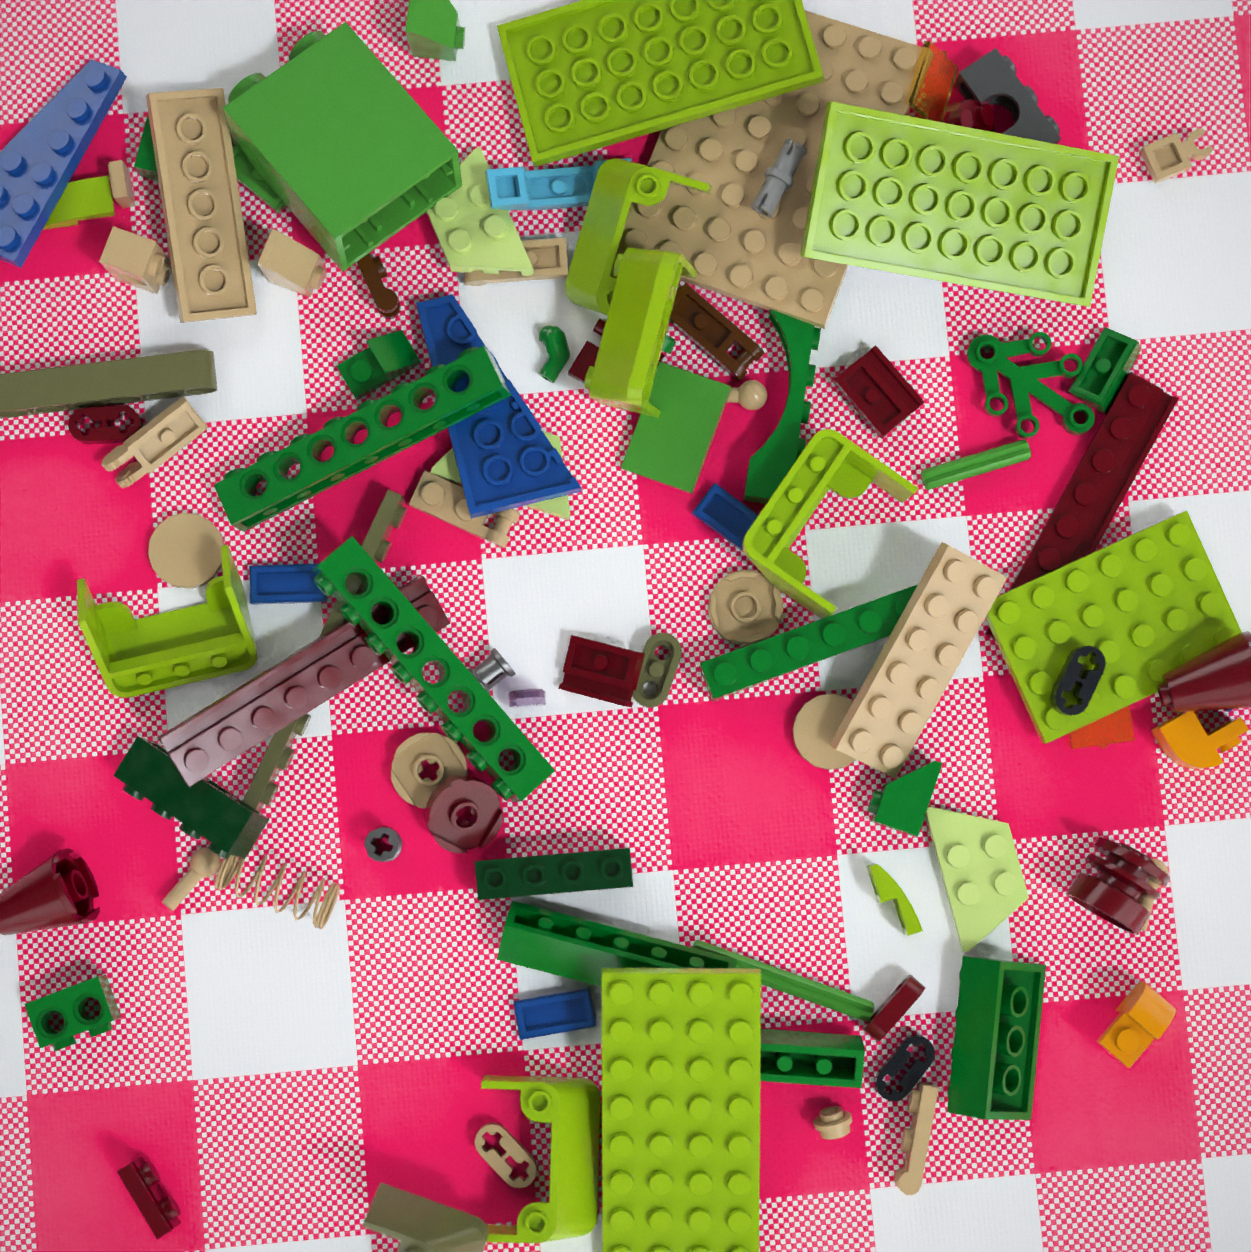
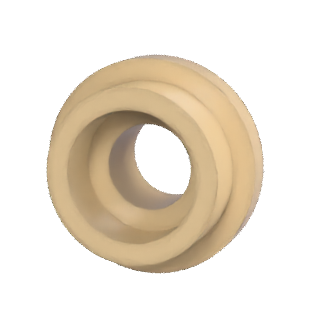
M832 1106L821 1110L813 1123L815 1130L820 1132L821 1138L837 1139L850 1133V1124L853 1120L849 1111L842 1110L839 1106Z

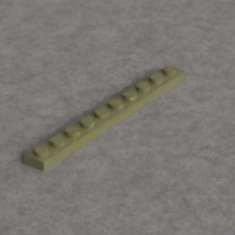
M389 489L362 544L363 549L375 563L377 561L384 562L391 547V542L387 541L393 527L399 529L407 513V508L403 506L405 503L403 496ZM355 575L347 576L345 581L346 589L353 595H360L364 588L362 580ZM336 600L320 636L346 621L339 611L342 605L338 600ZM303 715L273 735L243 799L245 803L258 812H261L264 804L270 806L275 798L279 785L274 782L280 769L286 771L295 753V750L291 749L292 743L296 735L302 736L311 715Z

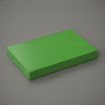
M660 362L648 401L661 411L660 418L640 414L621 469L693 494L729 398L731 386Z

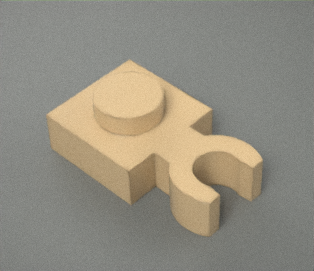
M1204 128L1193 130L1183 142H1181L1178 133H1174L1142 147L1140 153L1155 184L1190 170L1192 164L1189 158L1203 160L1213 151L1212 146L1199 149L1194 143V140L1201 138L1205 134Z

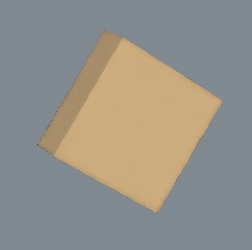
M123 160L109 162L108 169L113 198L122 208L134 207L135 200L130 170Z

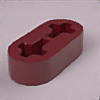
M129 406L78 409L71 415L68 423L72 436L81 443L89 445L123 443L144 426L141 416ZM123 415H127V418L134 421L133 426H128L127 433L123 434L119 427H110V423L122 422ZM86 417H89L93 423L102 424V427L91 428L87 436L81 429H78L79 425L85 424Z
M912 974L908 975L872 1014L871 1019L864 1024L862 1029L876 1042H879L924 992L925 986Z

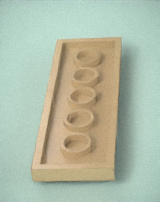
M224 88L148 93L146 95L180 323L254 316L257 314L230 129L223 107L226 105Z
M941 542L829 745L896 779L1008 577L950 545Z

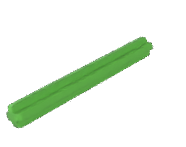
M696 940L692 948L737 959L735 969H761V984L863 1021H869L872 1017L875 1004L870 1000L700 940Z

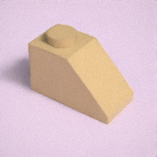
M271 230L257 264L270 283L310 298L313 290H319L325 279L326 269L323 268V260L319 254L280 231Z

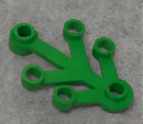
M1036 332L1029 339L1001 343L998 338L992 335H980L972 340L968 346L967 359L975 370L982 373L986 395L984 410L989 416L999 417L1008 408L1007 397L1000 393L997 373L999 372L1010 380L1017 417L1015 431L1019 437L1029 439L1038 432L1040 427L1038 419L1032 415L1029 394L1061 415L1062 425L1069 434L1082 435L1093 426L1095 416L1088 405L1083 403L1072 404L1039 381V379L1058 376L1065 378L1075 377L1083 366L1082 360L1078 355L1069 353L1058 361L1019 367L1007 358L1029 353L1035 357L1045 355L1051 347V339L1046 333ZM1036 338L1042 339L1045 343V349H1035L1033 340ZM983 347L990 348L993 352V357L990 359L983 358L980 354V349ZM1072 360L1076 364V370L1074 372L1067 371L1064 368V361ZM999 399L1002 402V410L994 411L991 409L990 400ZM1075 412H1082L1086 416L1084 424L1075 422L1073 418ZM1024 420L1030 421L1033 424V431L1030 433L1024 432L1021 429V422Z

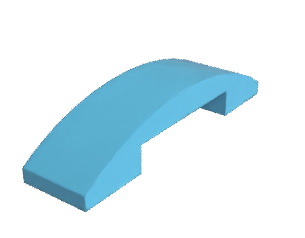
M623 158V160L632 162V158ZM607 160L595 161L591 166L524 171L523 167L487 169L485 174L491 209L531 211L588 206L597 172L600 166Z

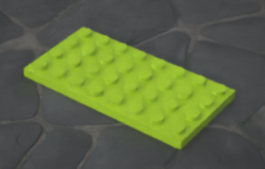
M581 0L497 26L529 151L535 167L824 82V75L802 0Z
M827 102L800 257L1090 307L1119 156L843 103Z
M602 968L603 1252H759L761 969Z

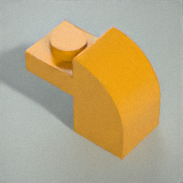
M1184 711L1152 729L1151 732L1165 755L1171 761L1189 769H1204L1223 764L1224 762L1216 749L1219 748L1221 753L1237 746L1242 742L1239 736L1249 729L1242 717H1238L1206 733L1193 711Z
M1139 981L1115 1009L1120 1014L1097 1042L1125 1067L1130 1069L1154 1039L1158 1040L1163 1035L1175 1016L1176 1008L1146 982Z

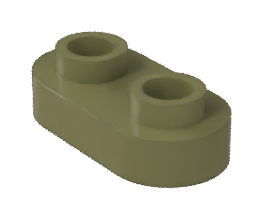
M657 633L651 636L645 643L642 653H645L637 689L633 691L632 696L639 705L646 708L657 707L667 699L681 659V645L674 636L668 633ZM660 646L667 647L670 651L669 657L665 660H660L655 655V650ZM645 683H655L658 688L657 693L653 696H647L643 692Z

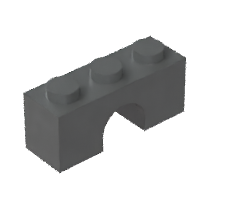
M997 48L959 72L954 85L965 100H976L981 105H1000L1011 113L1014 125L1002 134L1053 144L1059 143L1061 137L1059 136L1060 129L1051 116L1043 114L1037 105L1038 98L1034 91L1028 85L1023 86L1016 76L1017 70L1011 59L1006 55L1002 56Z

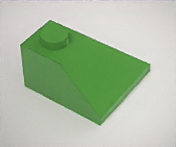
M409 0L405 32L412 57L456 61L458 49L464 50L466 27L460 26L458 12L450 0Z

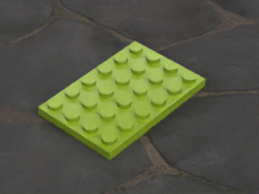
M1187 510L998 595L985 617L1042 744H1047L1158 692L1157 684L1163 683V674L1229 638L1242 633ZM1077 647H1096L1103 653L1106 666L1088 706L1078 715L1066 716L1059 714L1051 705L1050 695L1068 655ZM1090 654L1087 657L1078 658V662L1082 664L1079 678H1081L1085 670L1094 669V664L1090 662ZM1076 683L1070 692H1062L1061 697L1066 700V708L1068 705H1076L1078 699L1073 696L1078 685Z

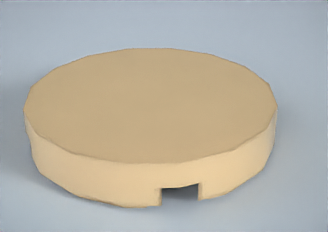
M180 513L168 517L156 527L149 541L148 556L153 570L163 581L176 588L193 589L206 585L213 579L218 570L220 571L222 567L221 546H224L225 543L221 532L211 521L198 514Z
M739 570L727 574L715 585L709 596L708 615L712 627L721 638L735 645L748 646L767 639L776 631L783 617L784 602L780 590L773 586L763 574L752 570Z
M837 694L819 695L806 702L795 716L793 724L794 745L801 757L812 766L834 770L844 768L856 761V759L829 745L853 703L848 697Z

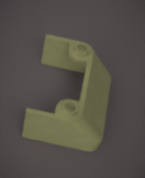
M382 1182L379 1184L362 1225L363 1228L400 1240L397 1252H483L489 1236L487 1225L479 1217Z

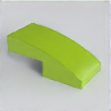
M109 176L68 182L43 230L79 225L78 221L115 216Z
M877 863L866 865L877 902L883 903L893 900L904 935L909 936L922 932L923 929L918 916L898 883Z

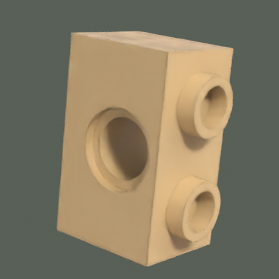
M114 226L112 227L99 262L115 280L157 295L160 286L167 284L172 271V267L169 264L171 260L156 241Z

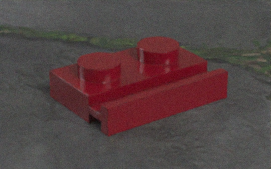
M876 345L833 380V384L881 439L925 402Z
M571 635L562 671L565 674L563 682L559 684L558 689L625 707H632L633 702L631 699L633 691L637 689L645 653Z
M141 1156L117 1171L157 1240L171 1232L181 1223L178 1218L181 1215L180 1209L171 1195L165 1196L158 1184L161 1181L160 1175L150 1161L145 1163Z

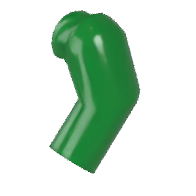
M547 325L540 330L539 341L545 345L548 358L538 375L550 383H555L570 358V350L564 331L557 326Z

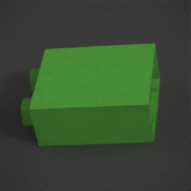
M346 22L327 35L322 31H314L305 35L292 48L289 61L267 77L261 73H254L242 79L232 89L228 97V104L223 107L234 144L342 272L434 207L439 200L448 197L462 186L457 148Z

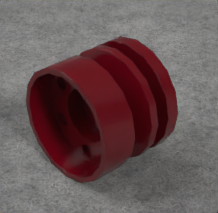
M1098 837L1093 846L1107 857L1106 860L1099 856L1088 854L1086 860L1099 871L1097 876L1094 877L1078 872L1066 895L1107 922L1131 934L1139 935L1151 913L1137 901L1138 898L1142 895L1149 899L1159 900L1161 894L1147 884L1150 880L1160 886H1167L1171 877L1160 869L1151 858L1123 843L1112 842Z

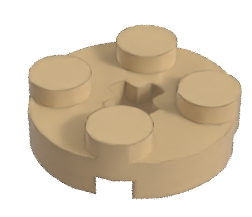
M419 733L406 739L396 750L392 762L391 780L395 790L403 800L426 809L431 794L440 784L444 783L447 777L456 774L468 776L467 760L459 745L450 738L438 733ZM426 760L430 764L437 762L440 766L436 771L438 778L434 781L429 777L422 779L419 775L423 771L421 764Z

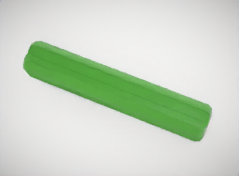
M1022 439L926 468L921 472V480L925 489H934L1026 461L1031 457V450L1028 442Z

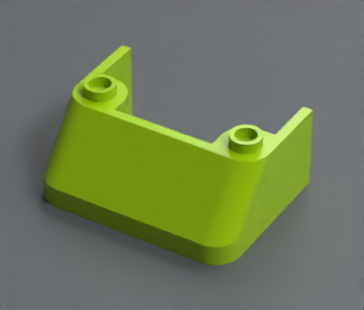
M619 158L605 161L597 172L565 282V293L568 299L575 305L608 316L617 278L611 277L610 274L631 203L634 202L645 206H654L660 203L667 195L670 182L707 194H711L712 186L708 183ZM668 325L666 333H669L671 325Z
M627 248L624 254H618L614 265V276L617 277L598 355L595 366L589 367L585 378V388L590 389V397L600 404L660 418L661 411L648 402L680 277L685 276L695 279L697 274L695 268L682 254L640 248Z
M831 429L821 430L810 439L744 535L742 542L745 555L773 586L820 619L832 615L837 607L802 584L806 578L805 563L789 548L829 489L843 498L853 499L862 495L872 482L901 503L914 495L918 489L914 484L845 436Z
M228 545L221 546L223 576L212 579L206 586L207 603L135 619L131 609L119 602L96 605L85 578L77 580L78 623L110 693L117 697L129 698L245 671L254 666L258 658L255 636L244 587Z
M485 1075L481 1081V1089L521 1090L520 1103L524 1115L534 1122L552 1123L549 1202H532L527 1204L519 1213L517 1225L486 1224L489 1230L487 1242L544 1243L582 1237L589 1234L596 1225L598 1209L600 1092L597 1085L593 1081L582 1077Z

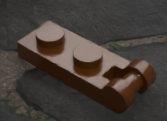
M370 253L357 261L358 267L381 316L385 319H394L401 310L398 297L393 290L385 288L381 280L388 277L379 255L372 258Z
M687 283L676 293L669 321L720 364L730 376L737 381H741L747 374L746 368L752 361L757 362L765 354L763 349ZM734 343L742 350L735 359L727 353Z

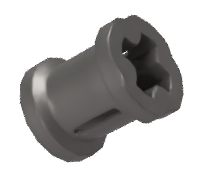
M495 647L491 650V655L474 669L468 668L489 694L490 689L506 676L512 677L516 674Z
M380 827L369 832L365 838L364 846L371 859L379 862H388L399 856L403 844L398 832L390 828ZM387 834L389 835L388 842L393 845L391 851H384L380 855L378 854L379 847L374 843L376 838H384Z

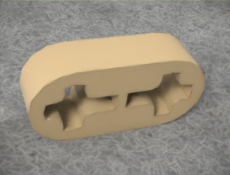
M492 1122L480 1128L475 1138V1147L479 1155L511 1187L524 1188L530 1185L535 1179L537 1164L534 1157L503 1125ZM488 1132L494 1135L496 1132H499L502 1135L499 1143L506 1152L502 1155L494 1147L489 1150L485 1149L483 1146L486 1142L484 1133ZM509 1155L517 1163H522L524 1160L528 1162L529 1165L526 1172L529 1176L524 1179L521 1175L513 1178L510 1175L513 1167L506 1160Z

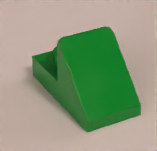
M403 330L369 339L366 341L369 346L368 348L338 364L337 368L355 399L359 400L420 365L421 361Z

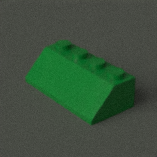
M962 957V967L959 973L958 1007L955 1012L954 1046L951 1052V1077L947 1091L948 1113L984 1120H1031L1046 965L981 957Z

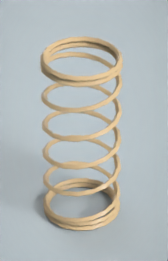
M230 855L229 859H222L215 878V889L221 891L226 888L237 873L235 881V894L237 898L247 894L256 881L254 901L257 906L263 904L276 887L274 896V910L276 913L282 912L296 893L293 907L295 921L302 919L316 899L313 925L316 929L319 928L321 930L327 924L339 894V883L336 884L334 882L330 885L317 915L326 881L323 878L302 914L297 917V906L306 875L305 870L302 872L287 901L278 910V895L287 867L286 863L283 864L268 893L258 902L259 885L268 858L267 855L264 856L253 879L241 894H238V887L245 859L240 858L237 866L238 857Z

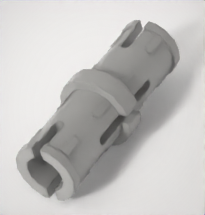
M786 139L775 163L765 171L764 176L766 180L751 204V208L762 215L765 211V217L772 218L785 190L791 189L794 183L792 177L802 158L807 153V149L799 142L792 146L794 141Z

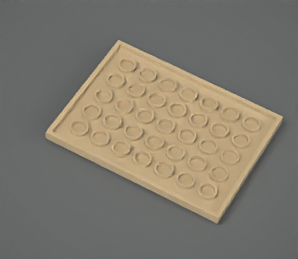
M805 10L824 75V82L661 130L647 166L708 183L712 186L711 194L670 182L667 195L660 203L654 206H645L633 202L615 258H617L619 253L624 254L627 248L664 250L682 254L695 268L697 274L695 279L681 276L680 281L769 311L772 309L825 329L849 265L800 257L827 102L832 101L907 116L930 57V49ZM791 139L794 141L792 146L799 142L807 149V153L802 158L792 177L794 183L791 189L785 190L774 211L773 217L768 218L765 217V211L761 215L751 208V204L766 180L764 176L765 171L775 163L785 140Z

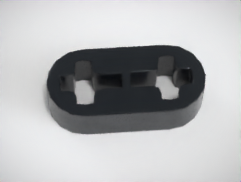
M1093 646L1077 647L1068 655L1050 695L1051 705L1059 714L1066 716L1078 715L1088 706L1106 666L1105 657L1099 649ZM1090 654V662L1094 664V669L1085 670L1081 678H1079L1082 664L1078 662V658L1087 657ZM1076 683L1078 685L1073 696L1078 699L1076 705H1068L1066 708V700L1061 697L1062 692H1070Z
M914 1034L907 1036L901 1041L875 1076L874 1085L882 1098L896 1102L909 1094L935 1058V1050L932 1043L925 1037ZM922 1042L925 1045L922 1050L926 1055L925 1059L922 1062L915 1059L907 1068L904 1064L911 1055L907 1050L910 1044L918 1046ZM901 1068L905 1070L898 1081L902 1085L901 1090L897 1092L892 1089L888 1093L885 1092L884 1089L887 1084L883 1081V1078L887 1074L894 1077Z

